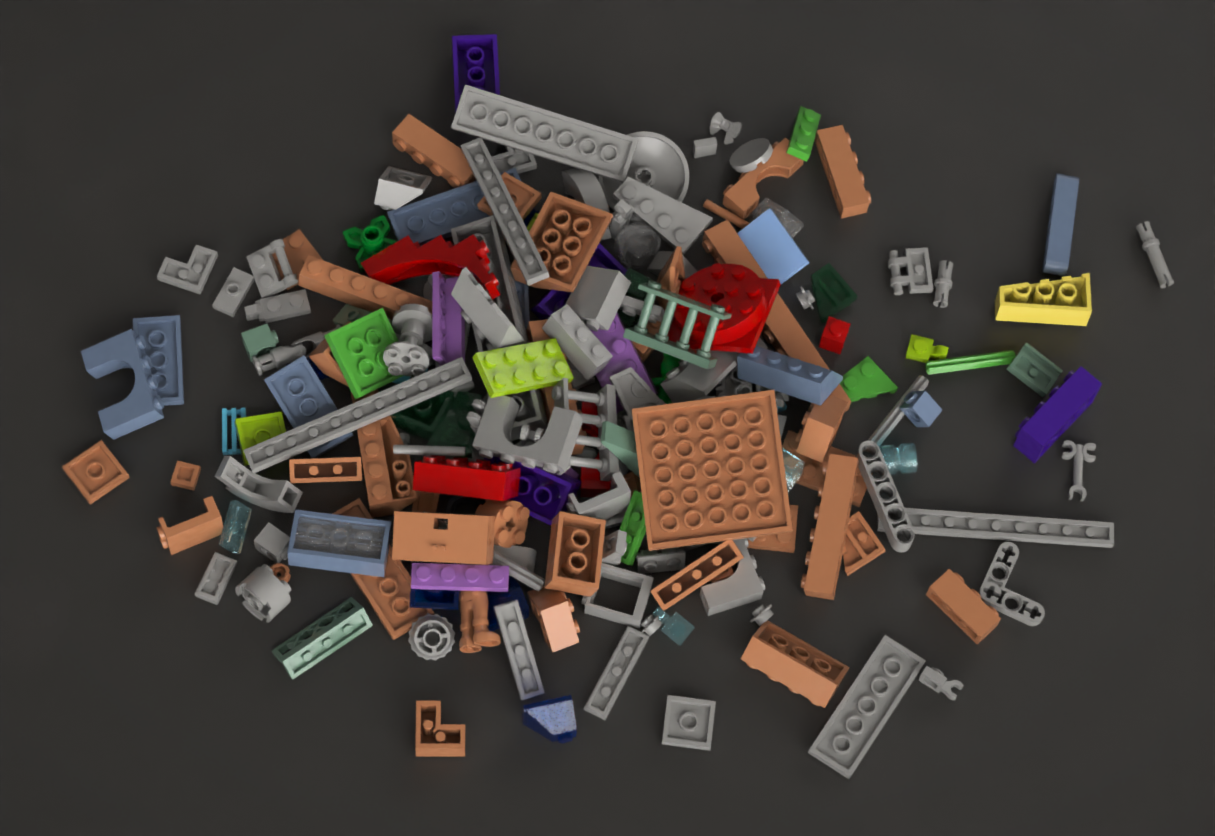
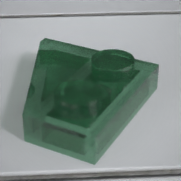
M830 263L811 275L810 279L822 323L826 322L829 316L833 317L857 300L858 295Z

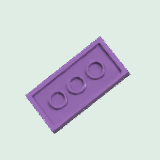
M616 313L608 331L598 329V331L591 330L613 355L605 368L596 374L602 388L606 384L612 385L609 380L610 376L631 367L647 383L650 389L655 394H658L633 342L623 338L625 327L618 313ZM616 395L617 415L618 412L623 411V407Z

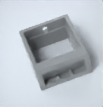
M601 563L600 580L601 577L641 588L633 615L593 604L597 591L591 597L583 596L581 604L585 605L584 613L640 629L654 578Z

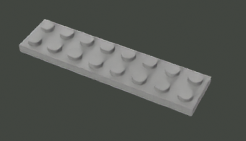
M469 85L464 86L451 126L454 130L479 138L482 137V139L589 171L622 183L627 178L638 143L637 138Z

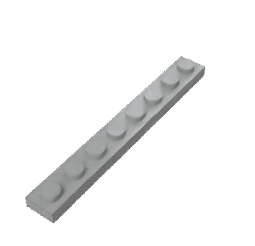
M482 137L462 144V152L527 285L529 286L549 278V272Z

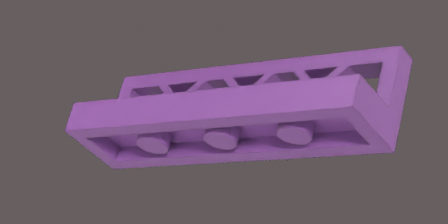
M437 271L432 272V358L441 366L460 357L465 362V319L460 314L463 309L451 295L459 277L446 279Z

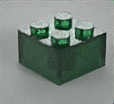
M449 390L394 413L391 415V418L396 427L436 443L456 404L454 392Z

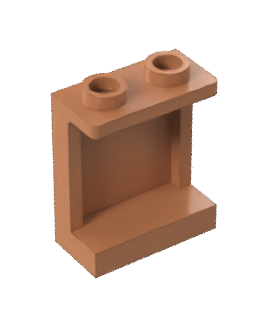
M213 496L203 499L206 513L175 526L167 527L163 517L158 518L160 526L156 527L160 542L164 549H169L171 555L225 533L222 517Z

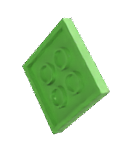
M383 308L324 335L355 399L404 376L390 374L383 360L386 347L394 342H399Z

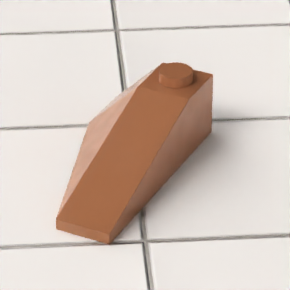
M676 246L660 271L657 282L662 284L661 288L678 294L680 285L685 280L682 248ZM656 296L654 304L662 307L665 311L668 300Z

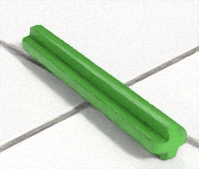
M1008 350L932 360L926 362L925 369L926 373L931 375L1007 365L1015 358V352Z

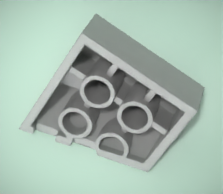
M468 268L462 269L451 295L463 309L460 314L468 324L473 322L476 325L473 330L481 340L486 338L489 341L486 345L488 349L493 350L525 344L526 342L497 304L492 301L480 283L476 281Z

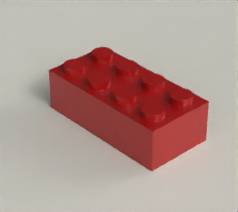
M440 455L423 456L422 460L414 462L412 490L505 501L517 497L519 494L521 468L513 467V464L506 462L490 464V460L476 459V462H468L467 457L445 459V456Z

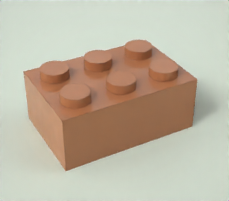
M559 511L551 523L544 588L589 597L599 589L606 520Z

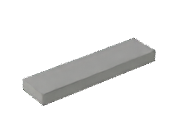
M518 600L493 606L520 699L524 700L544 694V688Z
M627 626L584 706L585 711L606 720L649 640L648 635Z

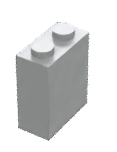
M587 266L566 304L570 306L589 329L593 331H598V329L608 331L631 282L618 270Z

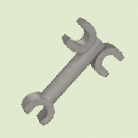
M1066 440L1063 442L1062 447L1069 448L1071 452H1063L1061 458L1070 460L1074 457L1073 486L1067 493L1068 500H1071L1073 492H1078L1081 496L1080 501H1084L1087 492L1082 486L1083 460L1090 463L1094 462L1096 456L1089 455L1087 450L1094 451L1096 444L1075 445L1074 442Z

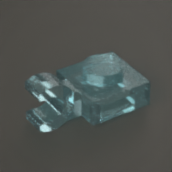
M659 607L653 612V616L656 617L658 615V619L665 624L661 631L679 646L682 645L695 628L677 612L672 617Z

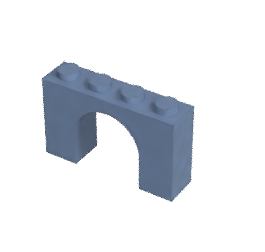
M132 329L81 351L86 371L95 379L122 368L134 370L135 384L131 393L123 401L98 411L103 432L113 440L164 418L162 412L164 404L156 391L158 383L151 374L150 368H152V363L144 350L146 342L142 335L136 334Z

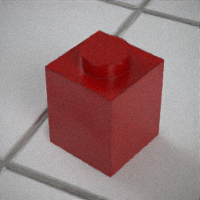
M829 316L819 348L841 354L851 324Z

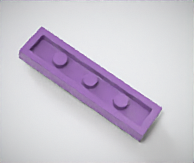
M412 563L411 589L508 592L509 566Z

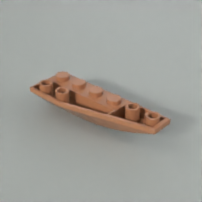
M376 389L358 399H355L351 392L352 403L374 395L379 391ZM391 416L357 429L371 517L394 515V511H401L417 501L416 491L412 490L413 472L409 454H393L394 444L404 445Z

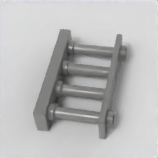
M563 378L552 389V399H554L555 407L569 409L570 399L595 403L598 415L578 414L583 418L582 423L593 424L598 427L599 437L578 435L575 444L597 447L599 450V460L571 456L567 470L571 466L598 469L600 480L610 481L612 475L619 472L618 458L601 443V433L604 421L617 425L615 385L606 384L595 394L568 390V378ZM557 471V475H562L564 473L561 471Z

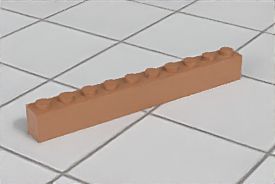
M728 219L704 231L702 245L708 254L711 253L714 263L743 265L754 271L759 278H767ZM777 293L763 327V336L767 343L773 345L775 352L829 369ZM839 384L830 395L848 401L845 409L846 412L849 410L851 400Z

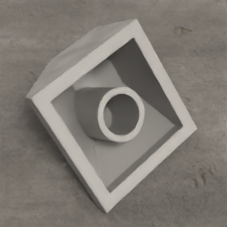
M388 166L379 178L374 204L379 205L384 210H396L423 194L432 181V177Z

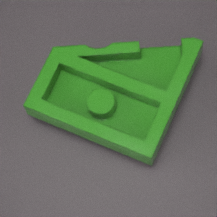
M869 356L844 374L843 380L839 383L851 402L859 401L862 398H874L878 394L888 392L893 394L898 389Z

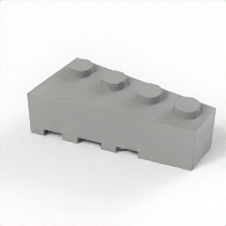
M627 177L613 194L614 199L618 202L621 199H624L623 201L625 202L628 201L635 208L633 215L674 249L676 246L681 247L683 256L713 221L712 217L630 177Z

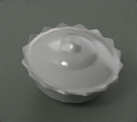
M427 614L424 617H419L416 622L412 623V628L409 631L410 637L408 642L411 644V650L416 652L418 657H423L425 660L432 659L436 661L438 658L445 657L455 643V632L452 629V624L447 621L446 617H440L438 614Z

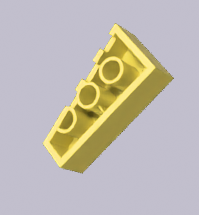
M1090 273L1074 278L1065 276L1061 280L1054 281L1045 279L1034 284L1025 282L999 286L995 298V320L1087 326L1092 313Z

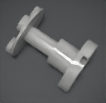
M405 304L401 306L400 310L394 312L392 320L394 332L401 334V342H394L388 345L384 350L383 360L388 367V372L392 375L418 376L425 373L429 367L430 359L428 354L420 346L422 343L432 340V314L423 305Z

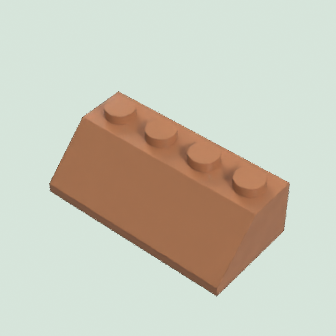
M768 620L752 636L741 657V660L746 662L750 668L760 670L767 674L771 680L779 681L786 685L793 693L801 694L808 698L812 704L822 706L823 708L832 699L850 668Z

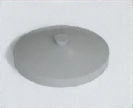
M641 131L627 134L638 139L627 177L682 203L689 186V167L681 149L672 140L658 133ZM599 175V183L605 194L607 204L615 211L614 206L618 201L614 199L613 194L622 182ZM632 214L630 221L642 222Z

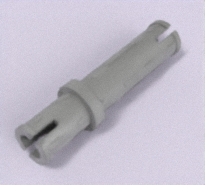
M1149 221L1144 222V227L1140 223L1136 226V229L1143 242L1142 248L1148 254L1160 287L1166 288V283L1169 287L1174 284V280L1159 248V239L1155 238Z

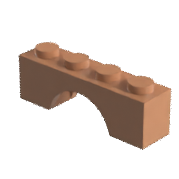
M786 137L780 143L777 141L772 145L773 152L767 162H760L755 170L742 173L735 185L730 184L723 192V205L733 214L746 219L758 207L760 197L757 193L756 185L762 179L769 176H781L788 179L803 165L804 160L786 153L789 140Z

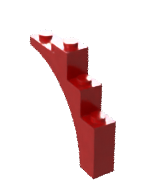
M474 234L454 246L450 240L445 242L442 235L420 246L418 241L413 243L408 235L361 262L369 278L388 285L410 277L432 274V272L437 271L441 274L459 277L462 269L467 267L491 299L500 295L496 288L499 285L497 278L493 272L488 274L490 271L488 266L490 261L486 254L490 251L484 241L481 240L479 242Z

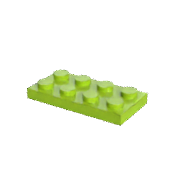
M556 338L477 352L472 357L490 398L555 386L563 378H568V383L574 379Z

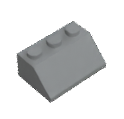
M710 350L711 356L718 358L715 367L710 369L680 360L678 362L680 365L670 370L666 374L667 378L660 385L673 403L693 401L706 396L737 365L739 353Z

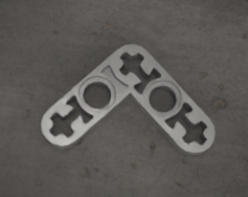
M1004 542L999 546L978 593L986 605H990L997 611L1022 623L1037 626L1045 615L1043 606L1005 588L1019 556V549L1012 542ZM1008 549L1011 551L1010 555L1012 556H1009L1005 564L1002 560L1005 555L1004 552ZM999 568L1004 571L1005 577L1003 579H996L992 571ZM990 589L993 591V596L987 598L986 592ZM1002 594V595H1004V596L1002 597V599H1001V601H1000V604H999V603H997V601H998L1000 595ZM1014 599L1018 607L1013 610L1007 608L1005 600ZM1022 605H1026L1024 611L1022 612V614H1020L1019 611L1021 610ZM1032 610L1037 611V616L1034 619L1030 617L1029 613Z

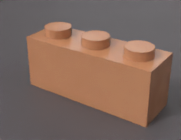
M361 457L289 459L291 484L362 481Z
M950 569L939 577L926 593L977 645L997 627L1001 620L997 610L990 605H986L981 600L980 594L976 590L970 589L964 583L961 575L956 572L953 573Z

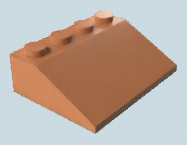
M550 192L529 231L549 272V278L529 286L574 292L613 218V214ZM514 259L510 267L514 280L527 285Z

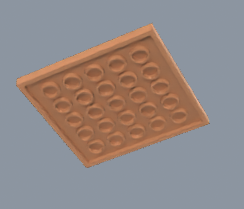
M774 390L632 409L649 551L793 532Z

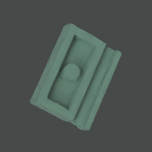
M1027 342L1006 369L1041 397L1048 393L1063 371Z

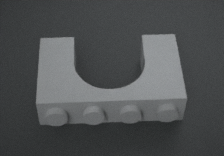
M489 396L472 445L479 451L480 456L487 459H492L493 456L498 457L501 461L513 464L514 461L521 462L523 466L532 469L535 466H539L550 473H556L557 471L566 472L583 422V418L576 411L554 406L544 435L536 443L521 447L513 445L511 440V430L520 405L512 397L499 396L490 398Z
M747 538L733 540L744 556L743 559L737 562V570L727 579L701 587L699 595L707 616L762 599L765 584L763 578L757 576L755 570L757 568L756 560L753 555H749ZM724 541L682 546L684 551H688L708 544L719 545Z

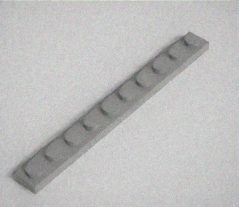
M460 357L243 451L254 474L472 380V377L463 358Z
M905 508L915 534L1106 548L1114 546L1113 522ZM877 513V531L885 532ZM894 514L888 515L892 520H899L898 516Z

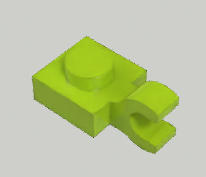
M911 334L906 358L923 363L929 361V358L936 360L946 359L949 347L943 345L933 346V339Z

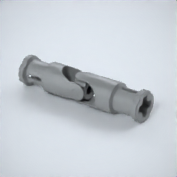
M340 324L327 332L322 333L320 331L298 339L290 347L279 346L262 356H252L258 376L273 368H283L292 363L296 358L299 359L302 356H305L306 359L309 358V355L325 339L324 335L341 328ZM303 341H311L313 343V350L307 355L306 348L302 344Z

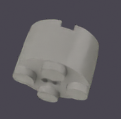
M266 564L257 567L235 588L237 596L242 594L245 600L242 604L261 621L267 618L266 622L268 623L291 602L289 595L291 587L286 581H280L274 575L273 570Z

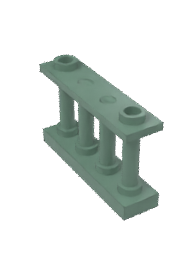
M655 281L639 284L638 289L646 291L647 295L638 324L634 327L626 328L623 338L705 369L714 368L718 358L711 356L710 348L719 320L730 319L732 314L725 312V308L720 305L712 304V306L663 289L661 288L662 284ZM659 296L667 299L668 303L659 332L654 335L647 332L648 328L646 327L655 298ZM678 303L689 307L680 340L673 342L668 340L669 336L667 335ZM699 311L711 317L701 348L694 350L689 348L690 344L688 343Z

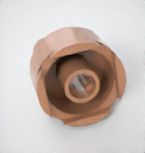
M486 499L487 501L483 505L480 504L475 515L495 516L494 545L511 548L512 545H521L524 542L530 512L522 503L511 499L505 501Z

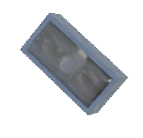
M295 509L287 552L288 565L384 577L391 540V521Z

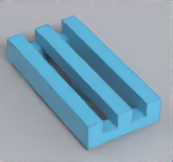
M246 407L240 410H236V408H231V410L222 408L223 455L241 454V449H237V432L234 422L237 416H241V418L246 417ZM227 416L232 418V449H228Z

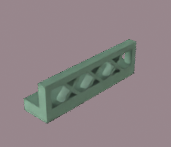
M350 597L271 651L282 663L289 677L293 680L373 625L364 608Z

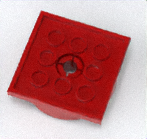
M715 263L683 280L678 294L712 306V304L720 305L725 308V312L732 314L730 319L719 320L710 350L753 354L781 284L779 279L759 278L754 271L743 265ZM677 303L674 312L675 318L667 335L669 336L668 340L673 342L680 340L689 307ZM698 311L688 343L690 344L689 348H701L710 315Z

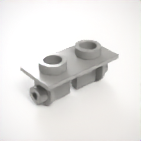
M679 547L661 549L662 554H658L657 550H640L636 556L638 573L682 570L685 568V551Z

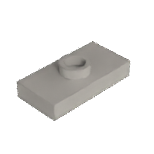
M234 267L212 304L213 309L234 317L255 280L254 276Z
M215 552L195 592V597L218 605L238 564L237 560Z

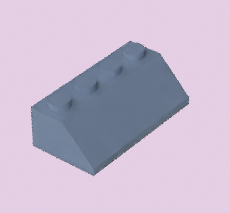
M759 346L755 347L753 354L740 353L737 356L738 379L820 406L843 380L842 375L832 370Z

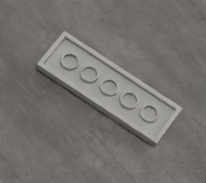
M884 635L810 747L808 753L850 779L926 660Z

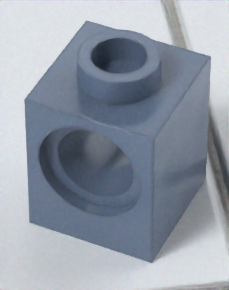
M911 391L905 396L903 404L899 407L916 427H930L942 411L940 406L926 391Z

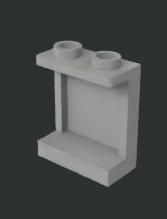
M621 471L612 475L610 491L592 499L578 503L574 493L568 494L566 513L605 520L626 511L630 503L631 490Z

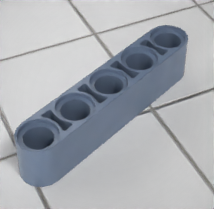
M1056 173L1050 206L1042 268L1043 273L1064 277L1067 274L1079 177Z

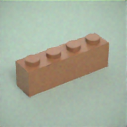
M408 114L392 132L393 145L399 151H405L411 155L412 159L418 164L423 163L434 175L442 176L452 187L458 188L472 183L476 179L462 149L412 115Z
M843 125L817 130L815 144L841 219L867 213L868 206L871 203V196L868 190L865 191L863 185L864 175L857 168L858 159L855 151L852 152L849 133L845 132Z
M726 540L653 588L650 592L664 611L743 559L744 556L733 540Z

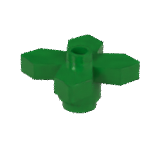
M384 215L372 219L370 226L363 230L352 227L343 231V238L347 246L359 249L355 262L362 273L365 270L361 262L397 242L396 240L386 238L390 231V225Z

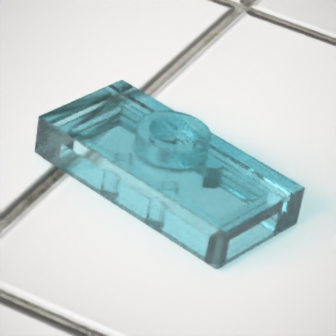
M237 500L230 501L219 545L234 554H241L252 509Z

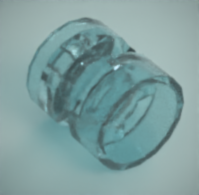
M903 443L898 448L894 444L881 445L879 447L890 475L897 474L898 470L902 474L916 473L917 453L914 443Z

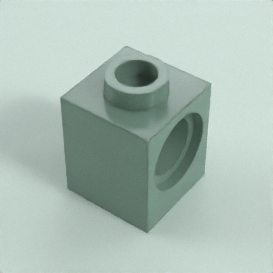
M268 324L241 333L243 345L251 362H253L252 356L259 357L270 353V350L276 348V344L279 343L275 330L270 331Z

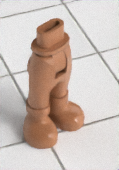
M460 591V631L462 632V637L459 641L460 651L475 653L481 651L482 646L493 647L501 643L499 634L489 631L487 628L489 626L487 591Z

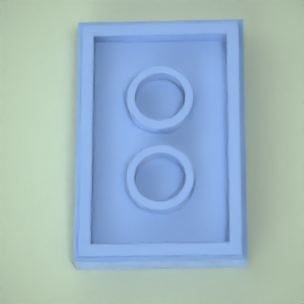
M770 208L737 233L768 279H779L780 284H783L810 263Z

